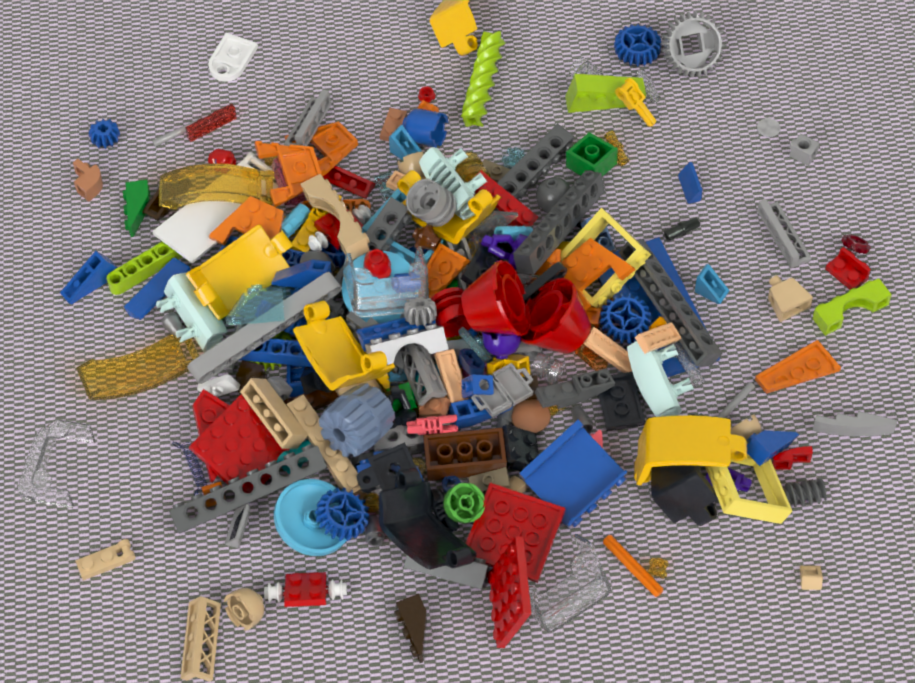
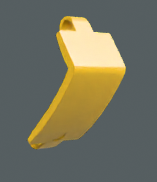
M443 0L430 17V24L441 48L453 43L456 51L461 56L475 51L478 47L477 38L473 35L466 37V35L477 30L474 16L468 5L470 0Z
M410 170L397 182V187L407 196L410 188L421 180V177L416 171ZM480 190L468 201L470 210L476 215L463 220L454 213L448 223L438 227L433 226L434 232L442 239L458 244L493 212L501 197L497 194L493 198L487 190ZM406 199L402 202L405 206H407ZM412 215L411 220L422 227L427 225L426 222Z
M259 224L200 266L188 271L186 276L196 288L194 294L203 307L208 305L215 317L221 320L271 286L277 271L290 267L282 254L293 247V244L283 230L270 239Z
M326 301L310 303L304 306V315L308 324L295 327L293 331L309 362L330 390L333 391L381 378L395 368L394 363L387 365V357L383 351L365 354L341 316L325 320L330 314L329 305Z
M692 415L649 418L638 440V452L634 464L636 485L641 486L643 483L651 480L652 467L672 465L728 467L731 460L743 461L745 458L747 459V441L742 436L731 434V420L726 418Z

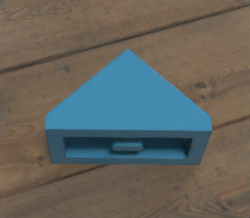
M400 125L389 136L390 153L402 160L407 155L422 152L403 125Z
M706 264L696 278L695 293L716 304H721L730 290L712 267Z

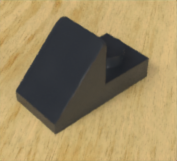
M306 366L300 380L305 395L317 389L328 393L332 391L325 385L313 367Z

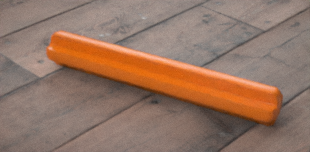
M612 535L604 538L603 544L655 597L663 593V587Z

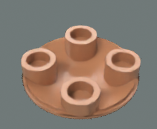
M524 400L516 404L511 418L515 427L538 433L544 430L550 423V411L548 407L542 408L539 400Z

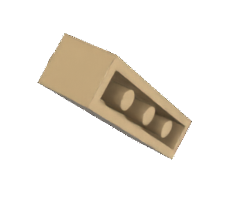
M251 378L240 391L282 449H297L308 436L307 432L267 379Z

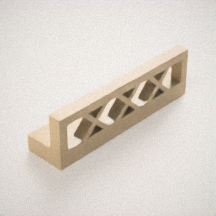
M202 596L189 602L180 679L188 681L197 677L209 682L213 680L221 603ZM207 606L214 608L212 617L206 611ZM206 623L209 625L211 629L210 636H208L204 630V625ZM204 642L207 644L209 648L208 655H206L202 649V644ZM201 662H204L206 665L207 674L200 672Z

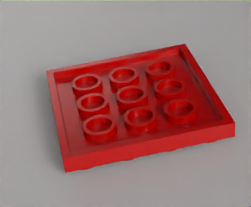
M242 394L189 446V449L227 485H229L228 481L239 476L241 480L247 477L246 473L257 468L258 471L265 469V464L274 460L277 461L281 453L290 450L281 448ZM264 474L261 477L263 485L270 479V474ZM246 482L243 485V491L247 494L251 493L254 489L251 482Z
M490 483L484 496L485 500H483L484 512L480 518L474 521L466 544L476 551L477 558L487 560L486 564L491 565L490 567L493 568L515 536L523 537L528 580L538 583L566 508Z
M515 536L488 573V583L491 585L489 599L493 605L491 619L494 621L495 626L493 639L496 640L497 648H505L532 614L524 538Z

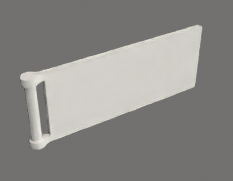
M250 152L240 163L153 230V235L189 262L194 263L218 244V242L209 238L212 231L250 196L265 203L270 202V189L286 187L285 178L256 158L254 153ZM248 164H254L281 184L278 186Z

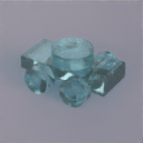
M509 147L506 152L509 156L503 155L501 161L504 162V167L511 169L526 154H524V150L514 147V149Z

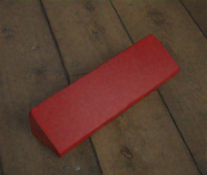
M334 166L323 176L324 180L328 179L331 184L364 199H367L376 183L338 166Z

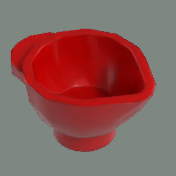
M378 249L368 251L365 254L363 263L365 272L378 279H387L391 274L389 256Z

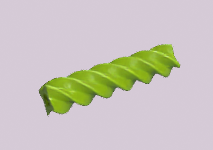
M484 31L481 36V44L478 48L473 73L470 77V86L467 89L466 100L462 107L461 117L466 127L473 125L484 126L481 118L488 113L484 104L491 100L488 90L495 86L491 76L499 71L495 62L502 58L499 48L506 44L501 38V31L494 33Z

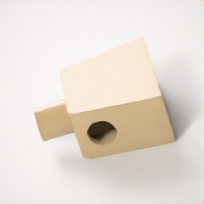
M776 275L769 280L772 287L769 289L768 300L780 322L811 308L812 295L794 278L782 281Z

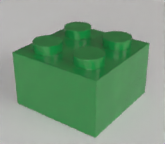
M589 132L566 151V168L580 176L584 171L601 173L603 177L617 164L618 148Z

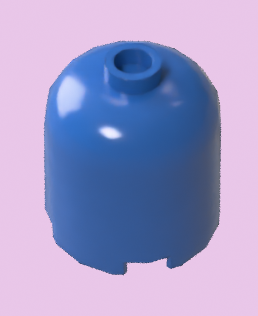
M417 108L404 118L402 125L415 143L437 148V145L441 146L445 140L447 131L444 128L445 123H448V117L444 113Z

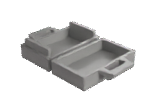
M510 363L492 373L493 395L475 394L471 399L479 410L486 409L493 418L511 408L512 405L515 406L531 397L533 391L529 384L532 383L533 378L525 368L517 370ZM521 372L523 373V375L526 377V379H527L528 381H525V380L523 379V377L520 375ZM483 379L480 380V388L487 390L489 387L488 382Z

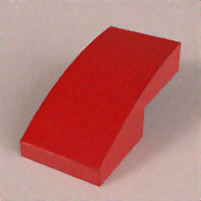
M812 446L797 447L775 455L772 460L774 469L791 470L793 463H810L813 455Z

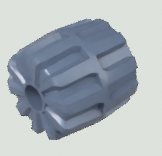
M361 383L337 397L324 410L319 418V426L323 428L321 435L323 439L330 441L329 447L333 451L338 449L344 457H348L351 454L356 457L375 445L393 426L392 421L395 419V411H393L389 398L379 388L370 386L368 383Z

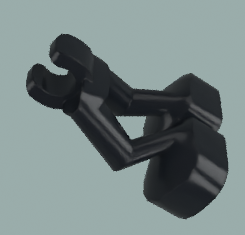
M397 381L390 382V391H387L385 396L391 401V406H393L394 399H399L403 407L395 412V419L392 421L393 426L390 429L399 425L407 426V422L417 420V412L410 409L411 406L403 389H399Z

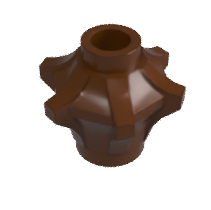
M429 224L423 228L417 227L412 234V237L415 238L414 248L418 250L428 249L435 251L441 242V238L434 232L433 226Z

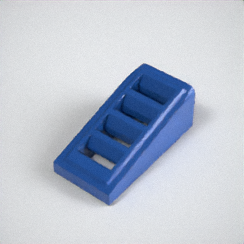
M287 365L286 382L293 389L289 397H297L304 393L300 377L306 366Z

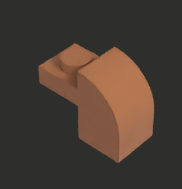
M76 159L73 162L75 173L79 177L74 181L77 193L90 202L103 188L100 169L96 164L90 167L88 163H83L81 160Z

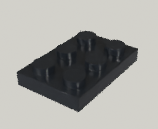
M633 372L611 375L615 385L598 394L606 431L645 425V418Z

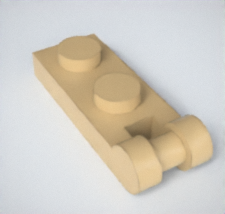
M123 539L116 545L75 560L82 580L84 581L133 561L136 556L130 550L131 544L129 540ZM123 552L122 556H117L118 553Z

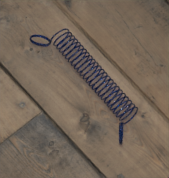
M174 441L172 442V444H173L175 447H177V448H181V447H182V445H180L179 443L174 442ZM186 452V454H185L186 457H187L186 460L189 459V458H188L189 456H187V455H189V454H187L188 452ZM197 457L192 458L194 459L193 461H195L193 462L195 463L193 465L199 466L198 469L193 470V478L195 477L196 474L194 473L199 472L197 473L199 475L202 474V477L200 478L202 480L198 481L199 479H197V481H195L197 487L201 485L204 486V483L205 485H207L205 477H203L204 474L202 470L199 471L201 467L199 465ZM190 460L187 461V462H189V463H188L189 467L193 466V465H191L192 463H190V462H192V461H190Z

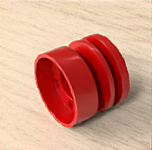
M459 287L444 289L431 297V301L435 302L437 309L436 325L444 327L446 338L459 336L471 329L462 308L461 297L463 289Z

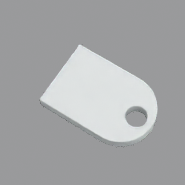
M226 33L209 59L210 74L219 81L226 82L237 79L241 76L258 49V44ZM220 70H226V71H227V72L224 73V74L218 73Z

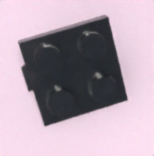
M505 424L502 430L506 461L509 463L516 462L510 466V469L521 472L539 455L536 433Z

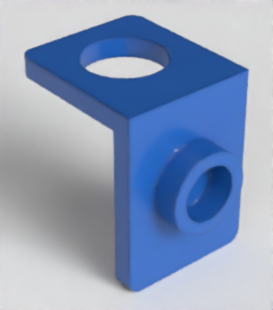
M472 374L461 381L463 399L475 394H494L492 375ZM483 379L488 382L489 387L487 390L480 388V380Z

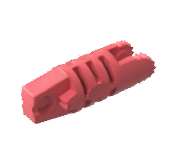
M457 415L417 418L415 421L407 422L408 434L418 435L458 432L456 425H442L444 423L456 422Z

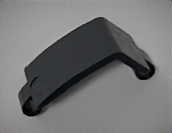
M672 465L652 467V499L673 523L689 516L698 526H703L716 519L717 511L713 502L717 501L718 498L713 486L700 472V466Z
M416 468L398 471L395 475V488L379 492V525L397 547L421 566L429 570L442 566L458 568L471 564L474 558L477 557L476 551L448 530L432 513L430 482L422 481L420 473Z

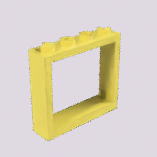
M602 208L561 252L562 263L566 257L589 238L595 240L608 224H611L636 249L625 261L633 266L635 271L623 281L614 273L593 297L585 289L582 290L589 303L595 308H602L608 299L610 300L618 293L622 286L634 276L639 267L645 264V261L651 255Z
M748 454L747 459L745 458L743 461L731 460L734 463L753 466L768 504L741 499L728 467L705 466L723 513L782 524L791 514V506L771 459L761 466Z

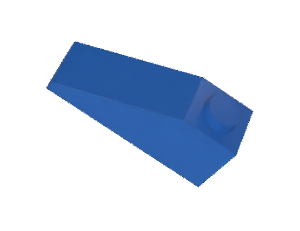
M95 251L62 289L60 294L69 304H73L106 284L107 275L118 267L108 257Z
M472 399L451 403L448 412L449 415H457V421L452 422V425H456L458 429L471 427L492 418L486 409L479 410Z
M764 430L758 435L753 433L746 440L748 442L747 454L761 466L789 447L799 434L797 432Z

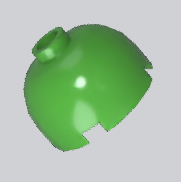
M456 484L444 496V510L454 522L463 524L474 522L484 512V495L474 484Z

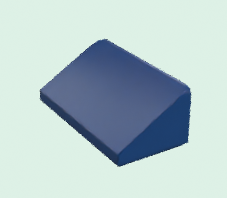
M689 162L679 172L678 178L687 203L690 204L701 201L703 190L692 162Z

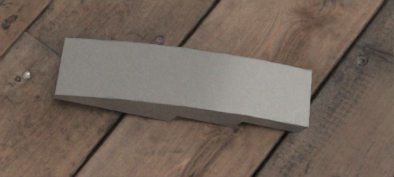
M858 411L857 417L837 413L836 419L816 415L812 431L853 437L878 436L894 433L897 420Z

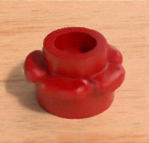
M428 86L422 87L418 95L420 101L424 100L427 103H430L436 97L433 89Z

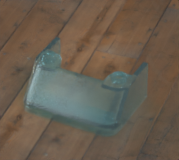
M262 284L251 285V288H247L227 315L226 324L242 325L285 321L283 300L287 299L286 287L262 288Z

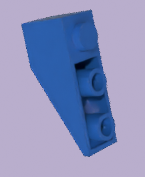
M312 259L277 271L271 284L280 287L287 286L302 289L327 272L331 273V261Z

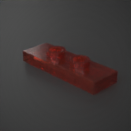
M231 103L185 127L188 140L193 142L237 119L234 105Z

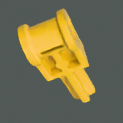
M627 78L625 83L615 90V94L629 110L635 109L648 127L653 126L656 123V119L642 102L646 98L633 79Z

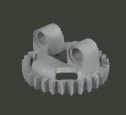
M694 11L692 16L690 12L686 13V17L684 14H680V20L676 17L674 18L675 24L668 23L671 29L665 28L668 35H662L665 39L661 42L664 45V49L661 51L665 52L664 59H670L667 65L673 63L671 69L675 70L678 68V74L684 71L683 76H687L690 72V77H694L695 73L697 77H701V71L704 75H707V69L714 71L712 65L719 66L716 60H723L719 55L725 54L721 47L727 46L722 43L726 37L720 36L724 33V30L718 31L721 25H714L716 19L710 20V15L704 18V13L701 12L698 16L697 11ZM699 21H703V24H705L709 28L712 27V29L708 30L703 25H701ZM697 33L699 49L702 52L684 55L681 37ZM712 51H717L716 54L713 53L712 57L709 59L710 63L707 64L706 59L709 57L710 53Z

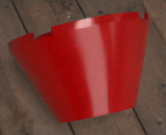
M496 261L463 291L461 297L462 308L466 320L473 330L516 336L528 333L530 329L529 305L525 306L523 295L526 293L517 272L509 262Z
M558 278L538 289L540 293L533 300L529 298L525 306L529 305L530 329L527 334L521 336L520 340L525 344L568 354L578 349L587 339L591 330V323L575 285L569 279Z

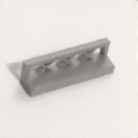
M322 90L318 98H310L286 139L285 146L290 144L308 146L331 106L328 90Z
M766 199L759 201L757 212L790 268L810 262L811 256L778 202L769 204ZM773 209H776V210H777V212H778V216H777V217H776L775 213L773 212ZM781 224L786 225V231L784 230ZM789 238L794 239V241H795V244H794V245L792 244V242H791V240H790ZM798 252L802 253L804 257L799 259L800 255L798 254Z
M414 343L406 344L405 351L402 348L399 349L404 364V372L418 405L423 406L432 397L444 398L447 392L431 355L424 353ZM409 355L413 358L411 367L408 364ZM416 370L419 372L418 382L415 381ZM425 386L427 394L422 397V387Z

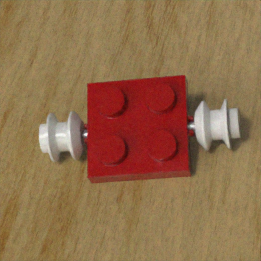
M360 205L358 209L352 210L354 222H358L361 229L365 221L368 222L371 218L370 209L364 205ZM331 213L316 220L314 227L318 231L315 233V236H309V247L313 251H321L322 248L328 247L329 241L337 250H340L341 246L337 238L340 231V221Z
M326 572L285 574V587L283 589L279 582H277L276 586H271L270 582H268V587H264V597L269 600V603H271L272 599H277L278 603H280L284 596L285 607L326 605V594H329L332 600L335 599V596H340L343 600V595H347V583H343L342 579L340 583H335L332 579L328 588Z

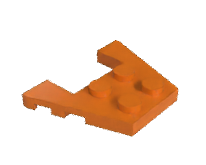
M339 121L319 126L310 141L325 156L318 160L322 177L358 146V140Z
M255 141V148L259 159L278 156L286 181V187L270 189L269 194L274 207L303 193L301 183L319 174L322 176L313 147L292 144L285 146L274 142L266 144L262 143V141Z
M250 196L210 233L209 238L225 246L234 229L245 234L260 224L271 239L281 232L284 211Z
M589 238L562 261V264L567 268L565 278L575 285L585 311L591 307V304L582 290L612 267L622 281L635 271L633 266L592 238Z

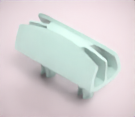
M431 147L419 161L426 179L434 180L442 187L451 191L457 202L455 211L457 216L466 220L476 215L470 210L468 201L475 196L474 191L486 183L487 180L481 173H478L468 183L462 180L455 170L458 164L468 158L462 148L451 157L446 158L438 148Z
M186 273L173 275L168 280L164 290L167 298L157 301L156 306L157 308L161 307V313L175 308L187 327L176 331V337H181L179 342H184L194 337L205 353L222 342V334L228 331L222 319L218 320L208 305L203 307L194 294L196 288L188 279Z
M636 341L627 347L628 357L634 378L645 401L656 417L679 415L682 409L677 400L678 395L694 388L690 384L689 378L674 385L670 384L662 361L679 355L677 350H675L674 343L659 351L654 350L644 354Z

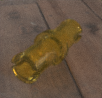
M613 130L606 132L604 135L606 141L618 148V165H626L629 162V158L623 150V144L619 142Z

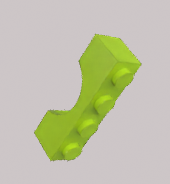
M879 278L873 281L869 280L863 286L857 289L853 288L842 296H836L826 304H819L814 310L813 320L826 336L842 327L843 313L853 307H862L875 312L889 305L892 294Z

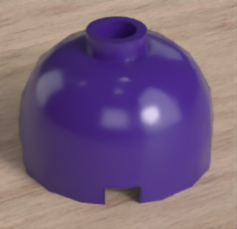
M482 332L485 349L490 354L496 355L497 359H507L508 355H512L518 350L521 343V336Z

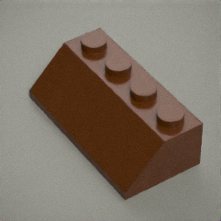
M502 428L423 435L428 481L443 480L447 476L466 478L504 467L507 468Z

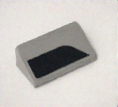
M245 504L235 510L225 545L235 548L240 547L250 516V504Z

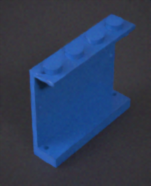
M577 420L519 473V477L541 500L566 508L562 523L569 529L571 526L575 528L583 521L581 517L586 512L588 514L593 512L598 507L596 503L601 498L603 500L607 499L613 493L611 489L615 485L621 486L627 480L625 476L628 471H624L583 428V424Z

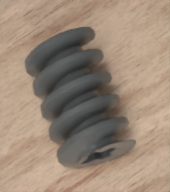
M818 478L816 482L811 479L808 483L805 480L801 481V484L797 481L793 485L786 483L785 487H782L789 504L792 502L794 507H797L798 501H800L802 506H805V500H808L810 505H813V499H816L818 504L821 503V498H824L825 501L827 500L825 484L821 478Z

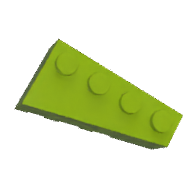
M574 74L565 95L568 113L624 108L626 105L617 97L615 90L621 87L627 78H631L638 84L639 89L646 96L643 78Z

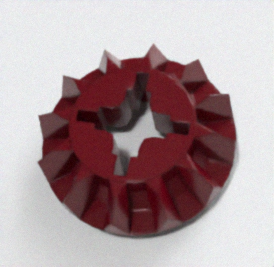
M849 234L844 235L841 239L843 245L853 250V252L867 254L871 249L868 242L859 236Z

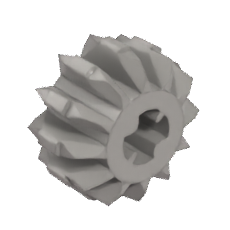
M416 297L415 299H409L405 303L404 317L410 325L416 324L417 327L419 325L425 326L426 324H432V321L436 320L437 309L435 302L431 301V298Z

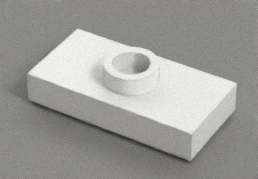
M229 374L198 384L197 390L201 392L205 389L210 392L211 387L215 386V396L219 397L239 390L240 384Z

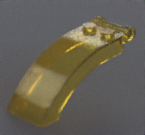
M200 164L175 169L159 177V206L177 209L183 205L205 201H225L243 204L250 196L273 205L269 192L270 189H273L275 173L272 170L261 171L232 164ZM261 180L266 181V195L262 194Z
M171 334L139 351L110 359H91L76 367L90 400H106L131 396L156 388L188 372L187 366L189 363L199 357L192 338L184 341L192 357L189 361H187L180 346L183 343L179 342L181 337L177 338Z

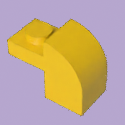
M512 354L508 355L507 359L493 357V361L487 363V374L492 375V373L510 363L517 370L525 368L530 374L529 356Z

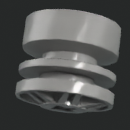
M421 179L410 188L406 197V205L409 212L434 227L448 223L456 211L457 202L455 196L451 191L431 179Z

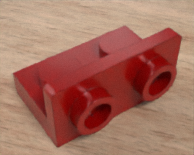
M844 247L840 249L839 255L825 267L826 271L849 290L857 289L868 280L871 271L865 262H861L855 257L853 252Z

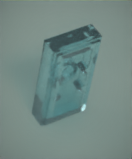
M464 327L458 331L479 358L487 363L492 359L483 348V341L477 335L474 337Z

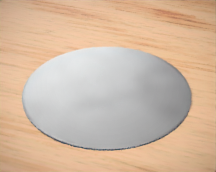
M771 118L762 119L757 125L758 132L766 137L776 136L781 129L780 124Z

